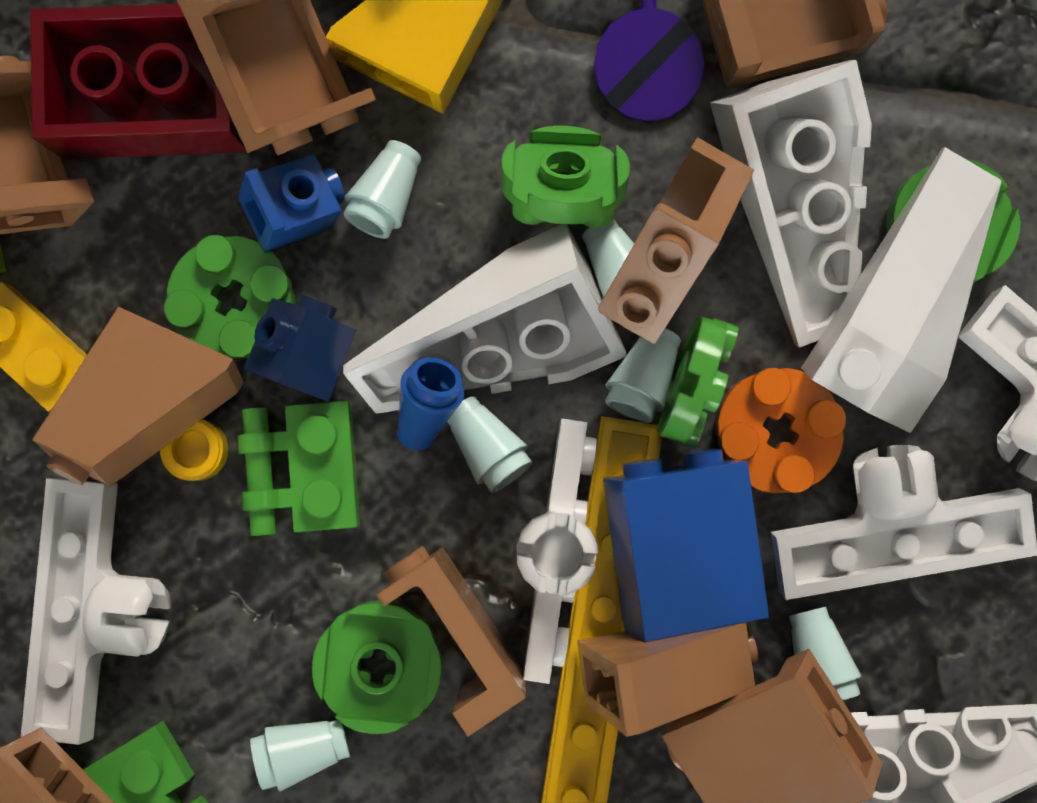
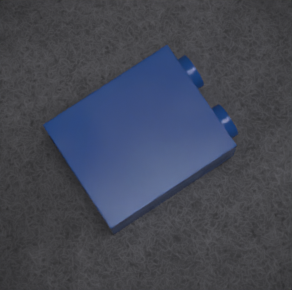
M722 449L702 450L683 454L685 465L662 468L661 459L633 461L622 464L624 475L603 478L625 631L644 642L769 618L748 461L723 459Z

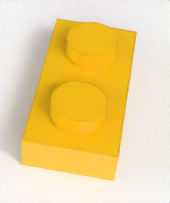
M0 282V367L42 407L50 412L87 354L16 288L10 284Z

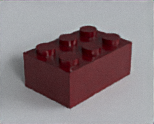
M179 4L30 9L32 139L62 159L247 152Z

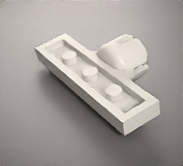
M1004 285L989 295L958 337L1015 385L1021 394L1020 405L997 434V450L1002 459L1007 463H1010L1019 449L1026 451L1027 453L1019 462L1016 471L1033 481H1037V312Z
M561 419L559 421L546 513L532 519L521 531L516 545L519 570L524 580L535 588L523 665V680L550 684L552 666L564 667L569 628L558 627L561 601L573 603L575 591L581 589L589 581L596 568L594 564L596 553H598L597 543L591 530L585 525L587 501L576 499L580 474L591 476L595 459L597 438L586 436L587 422Z
M912 445L888 446L887 457H879L878 449L875 448L861 453L853 463L858 506L853 515L846 519L770 532L779 593L785 600L1037 556L1031 493L1016 488L941 501L938 497L934 456L928 451L921 450L918 446Z
M46 478L21 737L42 727L55 742L80 745L93 740L100 665L104 653L139 657L141 654L146 655L158 649L165 639L170 621L141 617V615H146L149 607L171 609L170 595L165 586L158 579L119 575L112 569L111 550L118 483L108 486L102 482L85 481L83 485H80L68 479Z

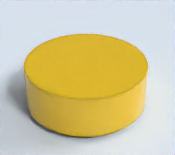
M202 419L160 450L161 460L165 468L179 479L187 481L206 480L215 476L225 465L229 452L228 441L224 432L216 424Z

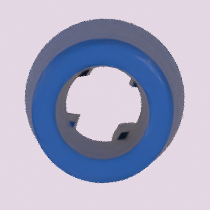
M423 358L408 368L401 377L397 437L407 448L424 450L430 447L433 440L463 401L462 377L459 371L449 362L439 358Z

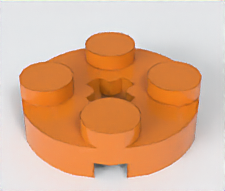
M767 368L737 382L731 387L717 409L714 429L718 448L722 449L723 459L748 461L752 489L766 493H798L821 481L836 464L843 446L846 414L843 408L835 402L831 392L811 380L805 372L791 368ZM782 415H785L791 421L789 429L794 433L793 439L790 443L780 442L776 448H773L767 443L770 433L763 427L764 421L767 418L778 420Z

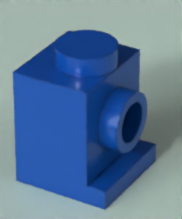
M314 154L261 172L257 168L245 172L238 194V200L264 253L332 229L342 211L339 204H342L345 198L342 183L335 170L331 167L322 170ZM300 189L304 199H298L290 192Z

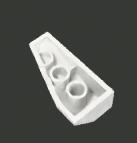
M848 60L771 80L710 102L724 153L754 169L740 200L793 342L797 347L805 346L820 339L861 275L862 251L858 249L860 208H866L867 187L862 186L865 147H870L872 123L856 60Z
M946 147L940 150L802 365L801 369L811 380L867 413L909 433L912 432L947 379L1002 180Z
M560 224L508 248L344 364L343 374L372 410L378 414L399 410L401 377L408 368L423 358H439L452 364L462 377L464 390L490 386L491 394L512 391L511 382L547 376L549 384L571 381L622 359L627 354L613 320L602 315L598 310V306L603 298L591 267L568 225Z
M1037 704L966 707L961 712L925 714L924 709L903 710L899 715L867 716V712L851 713L883 762L872 799L862 803H1000L1037 784Z

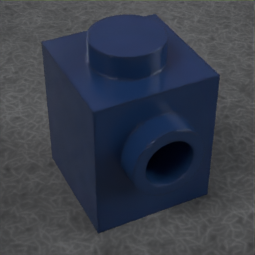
M301 295L297 305L272 298L267 312L260 318L256 326L255 342L244 370L329 402L357 330L333 320L337 309L319 300Z

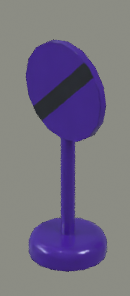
M641 0V9L629 11L610 24L598 42L593 65L597 88L608 105L626 118L644 122L670 118L686 107L701 85L705 66L701 42L691 26L674 13L657 9V0Z

